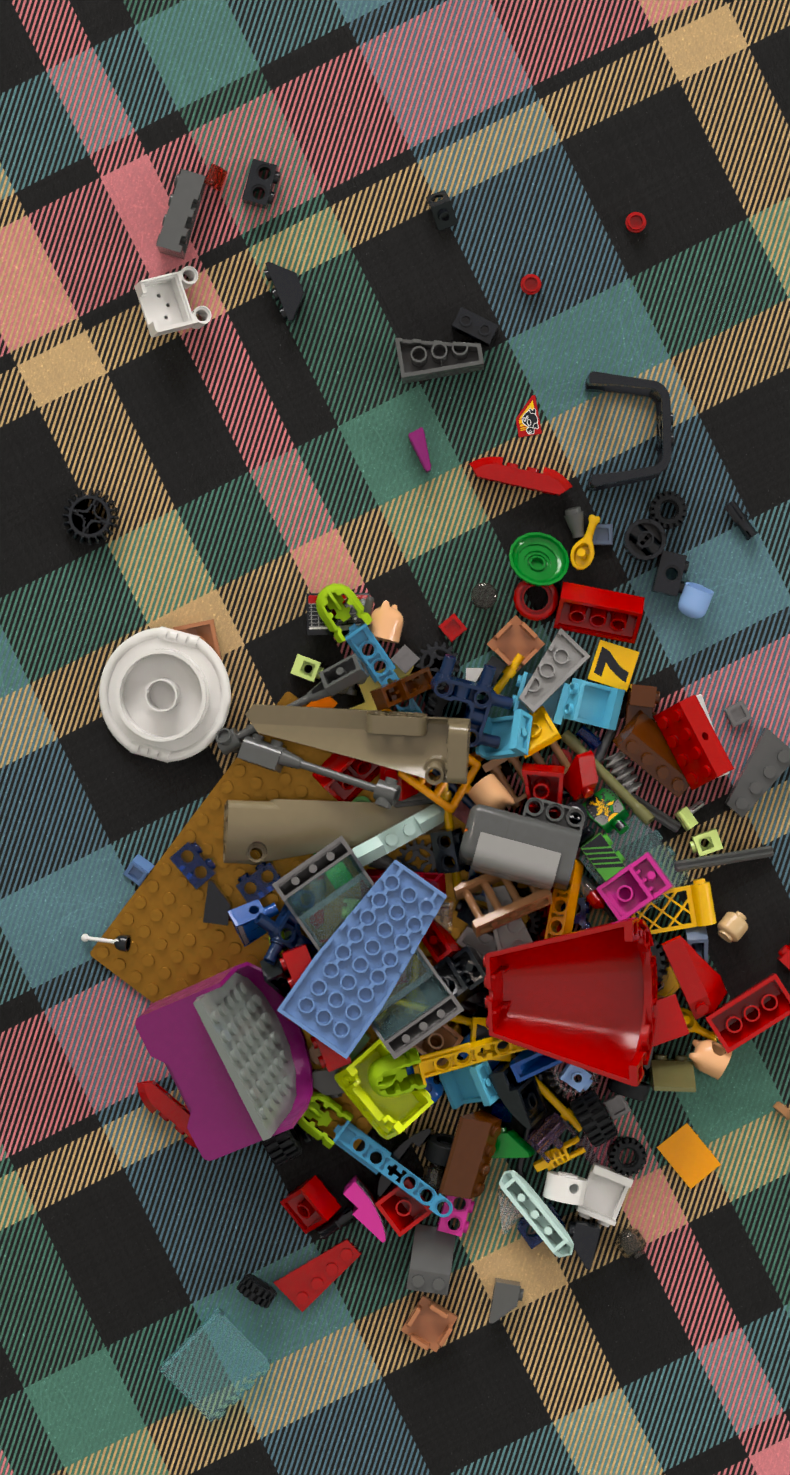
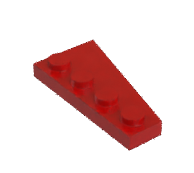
M346 1238L319 1256L312 1258L302 1266L278 1278L273 1283L303 1312L361 1255V1252Z

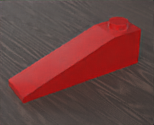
M681 935L661 943L694 1019L697 1020L714 1012L727 994L721 976Z

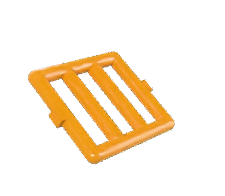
M469 754V764L472 767L467 775V784L460 785L450 803L441 797L448 783L441 782L432 791L424 785L426 782L424 778L418 777L416 779L412 775L398 771V776L448 813H454L463 796L471 790V783L482 764Z

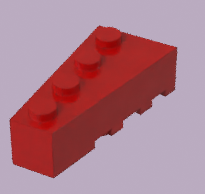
M523 763L522 775L527 799L535 797L562 804L565 766ZM529 805L530 812L538 813L540 811L538 805ZM553 809L549 811V816L557 819L560 817V813Z

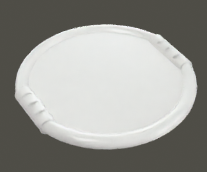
M161 626L141 631L129 637L116 648L102 672L99 685V702L101 713L108 729L116 740L129 750L130 753L169 763L192 757L207 748L215 740L216 733L223 728L229 714L231 687L222 660L200 636Z

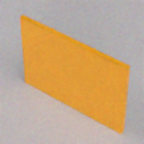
M688 1123L684 1124L657 1146V1149L690 1189L721 1165L711 1153L712 1151L706 1147Z

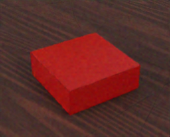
M455 613L438 626L451 642L467 630Z

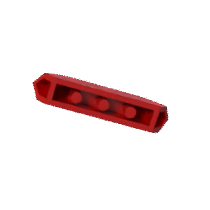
M496 456L480 458L469 463L479 479L556 496L563 494L573 487L563 475L548 467H544L541 474L539 469L536 468L518 469L519 465L508 462L506 466L502 465L503 457Z
M154 1080L137 1083L140 1098L146 1108L152 1114L159 1110L158 1114L167 1122L169 1120L175 1124L174 1128L180 1134L184 1135L186 1133L188 1135L184 1141L197 1148L187 1129L190 1112L184 1105Z

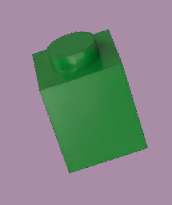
M501 1126V1133L495 1144L496 1151L492 1158H529L535 1154V1150L514 1130H507L505 1126Z

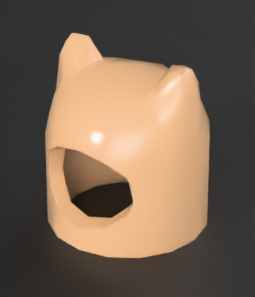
M385 600L382 606L372 612L371 618L373 620L369 625V629L377 640L398 644L404 624L403 616L398 611L397 605L394 604L390 607L389 602Z
M493 773L478 781L468 793V796L476 805L482 804L503 810L507 805L515 804L513 797Z
M694 1039L692 1044L695 1050L694 1053L689 1054L694 1067L718 1080L730 1061L732 1051L727 1053L721 1044L713 1040L701 1041Z

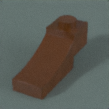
M425 667L370 691L377 710L390 708L431 689L430 684L433 676L430 668Z

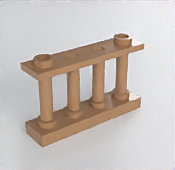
M557 741L549 746L561 766H565V775L571 764ZM539 752L531 755L536 764L546 765ZM520 756L492 759L481 765L486 773L489 771L491 774L493 773L513 797L515 804L507 805V809L510 807L515 809L522 805V800L527 795L524 792L518 797L516 796L501 771L502 767L500 764L505 761L512 763L524 783L522 775L523 765L518 759Z
M483 874L470 881H463L454 887L456 900L465 898L475 917V920L472 921V927L476 937L552 904V893L550 890L529 886L532 894L523 898L520 897L512 881L488 874ZM502 881L513 903L502 906L491 885ZM482 889L494 908L493 912L486 915L482 914L472 896L473 893Z

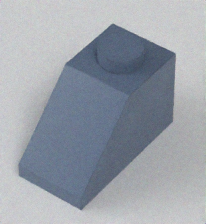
M706 926L686 928L685 940L708 962V934Z

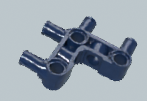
M445 654L440 671H437L431 680V688L440 698L449 701L457 700L467 704L463 718L471 719L470 732H473V736L470 738V747L484 745L498 749L501 738L484 733V727L490 708L497 706L510 710L513 698L496 694V691L493 690L491 684L496 667L484 664L480 680L477 682L452 676L457 658L453 655ZM441 682H445V688L442 690H438V684ZM479 693H486L483 699L477 700Z
M303 888L289 897L300 915L310 909L315 901L313 892ZM300 896L303 897V904L300 901ZM286 904L281 909L276 921H273L263 913L258 914L255 918L254 923L266 930L270 937L271 945L263 958L268 964H275L282 950L287 951L301 944L307 946L311 959L314 958V953L317 954L319 952L312 941L302 935L300 924ZM282 930H283V932H284V934H285L284 939H283L282 936H281Z

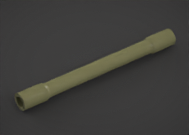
M570 730L562 734L561 740L577 755L588 752L581 741ZM595 758L597 775L632 809L633 813L646 826L655 819V816L643 804L639 803Z

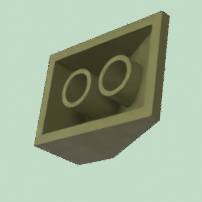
M655 1054L651 1060L648 1082L654 1091L696 1092L693 1061L688 1059L686 1055H675V1058H667V1055Z

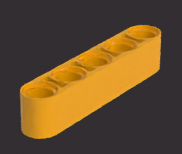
M576 858L569 881V889L563 891L554 888L552 904L550 906L544 939L572 932L583 874V863ZM566 903L565 910L561 912V906ZM562 924V929L560 932H557L558 925Z

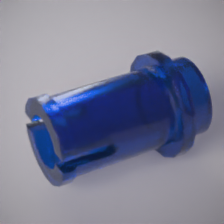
M586 725L576 733L589 746L588 749L591 748L593 751L602 743L601 737L594 735Z

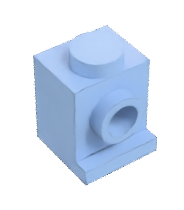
M568 1063L559 1075L562 1081L578 1092H581L582 1089L586 1091L593 1082L590 1079L592 1077L590 1072ZM577 1074L582 1077L579 1082L574 1081V1076Z

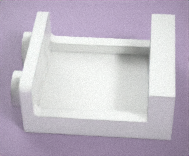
M593 1162L587 1177L588 1184L584 1204L576 1205V1211L583 1218L590 1219L592 1217L597 1219L598 1223L605 1227L615 1226L627 1191L631 1188L634 1180L631 1176H623L614 1169Z

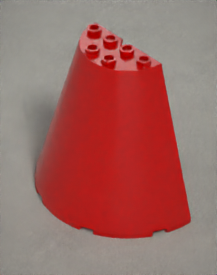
M632 917L486 953L483 958V966L486 968L484 987L489 990V995L485 998V1007L488 1008L486 1027L489 1028V1036L638 1087L644 1077L643 1065H648L656 1025V1018H653L654 1013L652 1009L653 1005H657L658 995L656 956H652L650 946H653L654 943L647 923L643 919Z

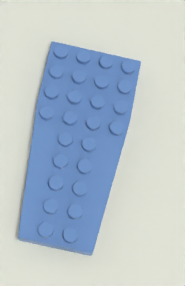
M394 860L314 956L277 1011L347 1059L383 1008L447 895L399 861Z

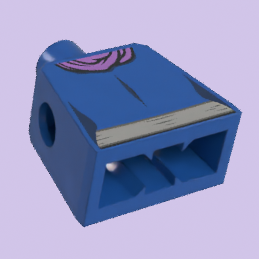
M259 900L251 901L227 911L244 947L267 933L266 930L254 923L258 914L263 913L269 918L279 914L275 903L263 908Z

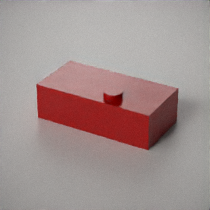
M676 994L658 999L657 1005H653L652 1009L654 1013L653 1018H656L652 1047L690 1034Z

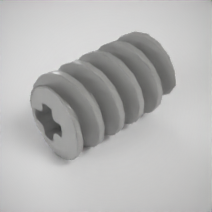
M623 752L615 753L603 759L602 761H609L605 768H612L613 770L610 773L616 776V779L630 793L638 790L642 785L641 782H634L638 775L631 774L635 768L627 767L631 760L624 759L627 755Z

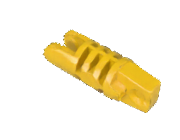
M576 1136L540 1154L541 1159L533 1163L536 1172L546 1168L550 1171L585 1153L584 1147L578 1148L571 1153H568L566 1149L577 1144L580 1141L579 1137Z

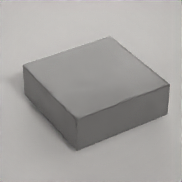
M406 645L391 658L405 674L420 659Z
M743 700L724 709L733 728L752 719Z
M616 1094L603 1101L613 1121L631 1111L622 1095Z

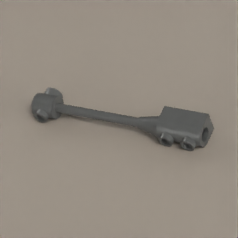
M354 653L319 672L322 681L306 695L286 706L302 707L311 701L335 696L338 693L345 694L349 687L365 683L369 677V672L363 661ZM253 725L239 732L235 727L230 730L228 728H221L216 733L215 740L224 755L231 752L237 753L241 748L243 738L256 732V729Z
M253 733L252 737L246 736L237 756L242 761L281 773L283 766L304 769L374 792L373 798L376 800L374 804L387 809H391L392 805H396L401 794V786L397 785L398 780L386 776L385 781L380 779L377 784H373L304 761L284 748L283 742L272 739L271 743L264 741V736Z

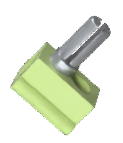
M702 800L697 801L691 807L685 806L674 813L686 831L698 824L693 814L705 805L702 803Z

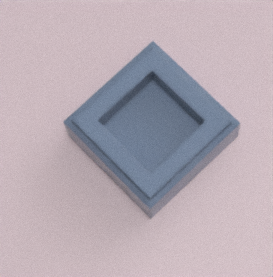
M597 524L592 539L594 545H613V524Z

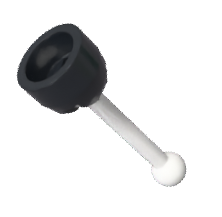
M88 934L81 936L83 942L89 940L111 943L119 951L128 952L131 946L130 935H119L115 940L91 937Z

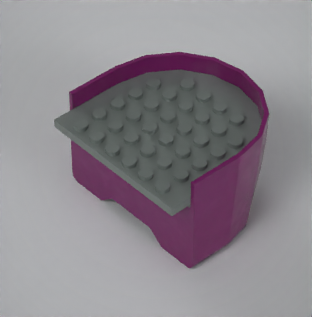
M249 962L236 965L152 1003L135 1021L136 1029L150 1056L164 1062L190 1112L187 1129L201 1156L207 1161L215 1160L294 1128L308 1109L313 1094L312 1065L301 1027L292 1021H287V1018L277 1011L282 1003L281 1001L285 998L264 981L262 968Z

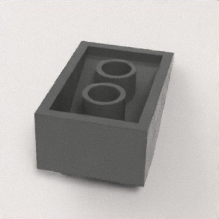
M418 1223L415 1226L406 1289L447 1296L456 1235L436 1230L437 1226Z

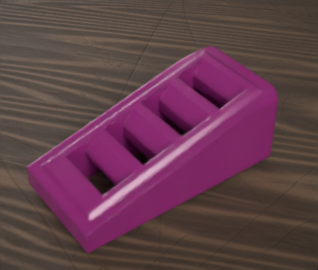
M421 427L409 433L408 439L425 473L431 471V463L424 429Z

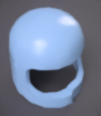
M689 581L686 582L678 602L679 611L690 618H702L708 610L714 592L703 585Z

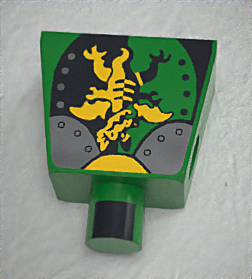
M605 785L582 804L587 810V818L604 832L609 833L615 829L621 835L629 829V826L624 821L629 817V813L619 796L608 785Z

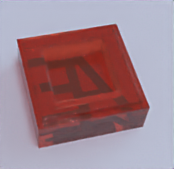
M211 164L204 183L214 190L221 191L227 171L216 164Z

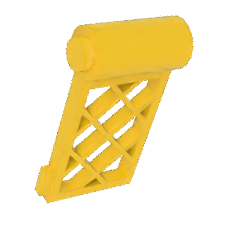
M705 878L695 879L693 884L671 888L662 894L668 898L662 909L651 902L645 906L641 913L639 911L636 912L639 914L637 918L641 919L643 917L651 923L649 926L651 934L717 923L710 882L705 881ZM686 891L687 899L683 905L673 900L677 892ZM671 901L680 907L674 917L664 911ZM650 905L660 911L653 921L643 915ZM682 910L690 914L691 923L682 924L676 920ZM662 913L672 919L667 927H660L656 924Z

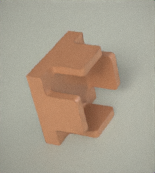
M515 615L486 645L507 666L512 663L517 653L524 656L525 658L516 670L518 672L545 643L525 622Z
M422 1294L401 1331L410 1337V1341L426 1351L431 1349L437 1352L439 1347H443L451 1334L458 1316Z

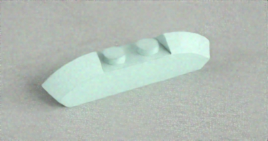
M432 804L352 848V851L361 865L365 866L444 822L445 810L436 804Z
M514 1170L504 1171L499 1185L510 1201L554 1255L559 1258L572 1255L574 1243L552 1211L522 1176Z

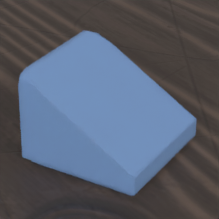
M137 854L123 874L140 886L154 865L140 854Z

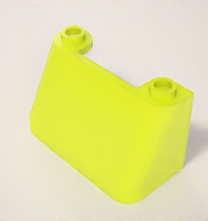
M379 1038L355 1057L352 1063L344 1066L337 1072L334 1078L378 1134L384 1139L389 1140L401 1134L434 1101L426 1089H413L412 1092L395 1097L379 1096L372 1090L368 1082L369 1068L375 1060L390 1054Z

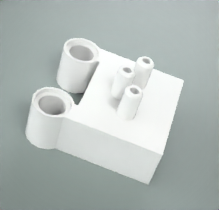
M186 266L178 272L141 280L134 286L151 338L188 328L200 329L211 320V311L206 306H198L191 311L185 290L198 280V272L194 267ZM183 274L188 276L189 282L184 279ZM196 314L202 317V321L197 319Z

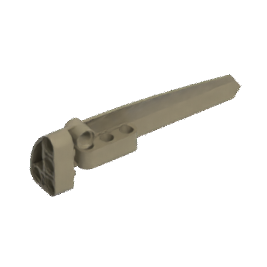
M253 704L245 713L257 733L418 776L426 779L432 785H438L441 782L467 784L471 719L429 717L424 713L263 704ZM436 769L441 775L433 776L430 770Z
M273 799L270 801L227 800L224 806L223 863L258 865L262 862L314 854L341 835L350 847H356L430 806V804L395 808L392 805L391 809H387L374 804V802ZM445 821L420 836L430 835V833L440 830L444 826ZM257 850L260 853V859H253L250 856V851Z

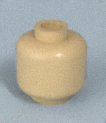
M739 911L736 913L727 912L717 925L718 935L729 943L732 941L738 942L748 929V924L745 921L747 918Z

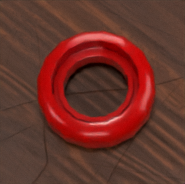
M522 580L514 590L513 596L515 609L524 618L533 621H540L552 615L558 606L559 600L555 585L539 586L547 592L548 603L543 609L536 611L528 608L524 602L526 590L535 585L528 584Z

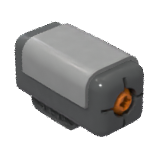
M535 797L527 800L522 815L482 804L474 805L468 815L460 845L459 858L464 864L470 865L471 870L550 891L551 888L566 891L578 851L585 815L578 808ZM536 804L540 811L532 813L529 811L528 806ZM557 810L560 813V817L557 819L551 818L549 811ZM577 815L580 818V823H571L569 817Z

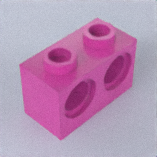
M446 1195L445 1198L452 1203L453 1211L448 1217L439 1218L436 1230L462 1237V1233H467L469 1221H466L468 1213H472L475 1201L463 1198L465 1205L462 1209L458 1210L453 1205L454 1200L458 1197ZM446 1202L443 1203L441 1214H446L449 1211V1206ZM451 1218L459 1220V1227L455 1230L448 1227V1221Z

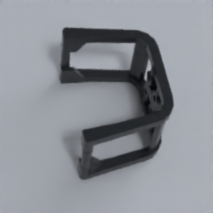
M595 371L590 372L585 382V391L620 393L649 397L653 400L656 407L657 463L656 466L623 472L592 474L590 479L587 480V490L593 492L653 480L667 468L671 460L672 446H674V435L671 434L673 413H671V400L668 390L664 385L654 380Z

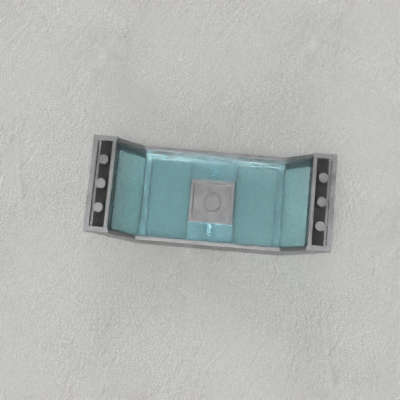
M341 835L277 880L272 886L319 951L372 888L374 882ZM418 946L383 1008L372 1022L371 1027L392 1057L396 1059L460 1014L464 1009Z

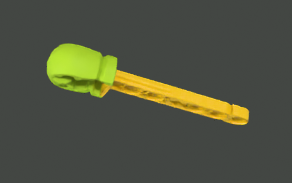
M495 1037L464 1043L419 1056L415 1047L409 1049L396 1059L389 1054L375 1060L368 1071V1082L372 1090L379 1096L395 1097L412 1092L414 1088L417 1090L426 1088L425 1078L527 1049L509 1042L506 1048L499 1049L497 1046L503 1040ZM481 1048H485L484 1053H480ZM461 1052L468 1054L464 1060H458L457 1056ZM440 1058L448 1059L445 1065H437V1061ZM413 1065L415 1074L407 1075L406 1067Z

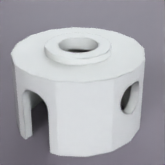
M548 1171L543 1197L561 1203L583 1205L588 1180L572 1173Z

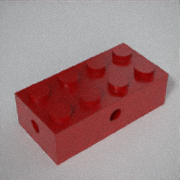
M696 695L690 696L653 716L691 790L734 769Z

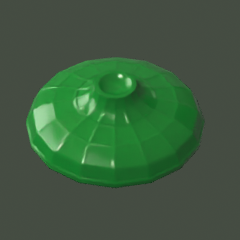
M541 532L526 533L518 537L511 545L509 552L511 568L524 582L535 586H549L560 581L567 573L569 566L568 553L562 543L551 535Z

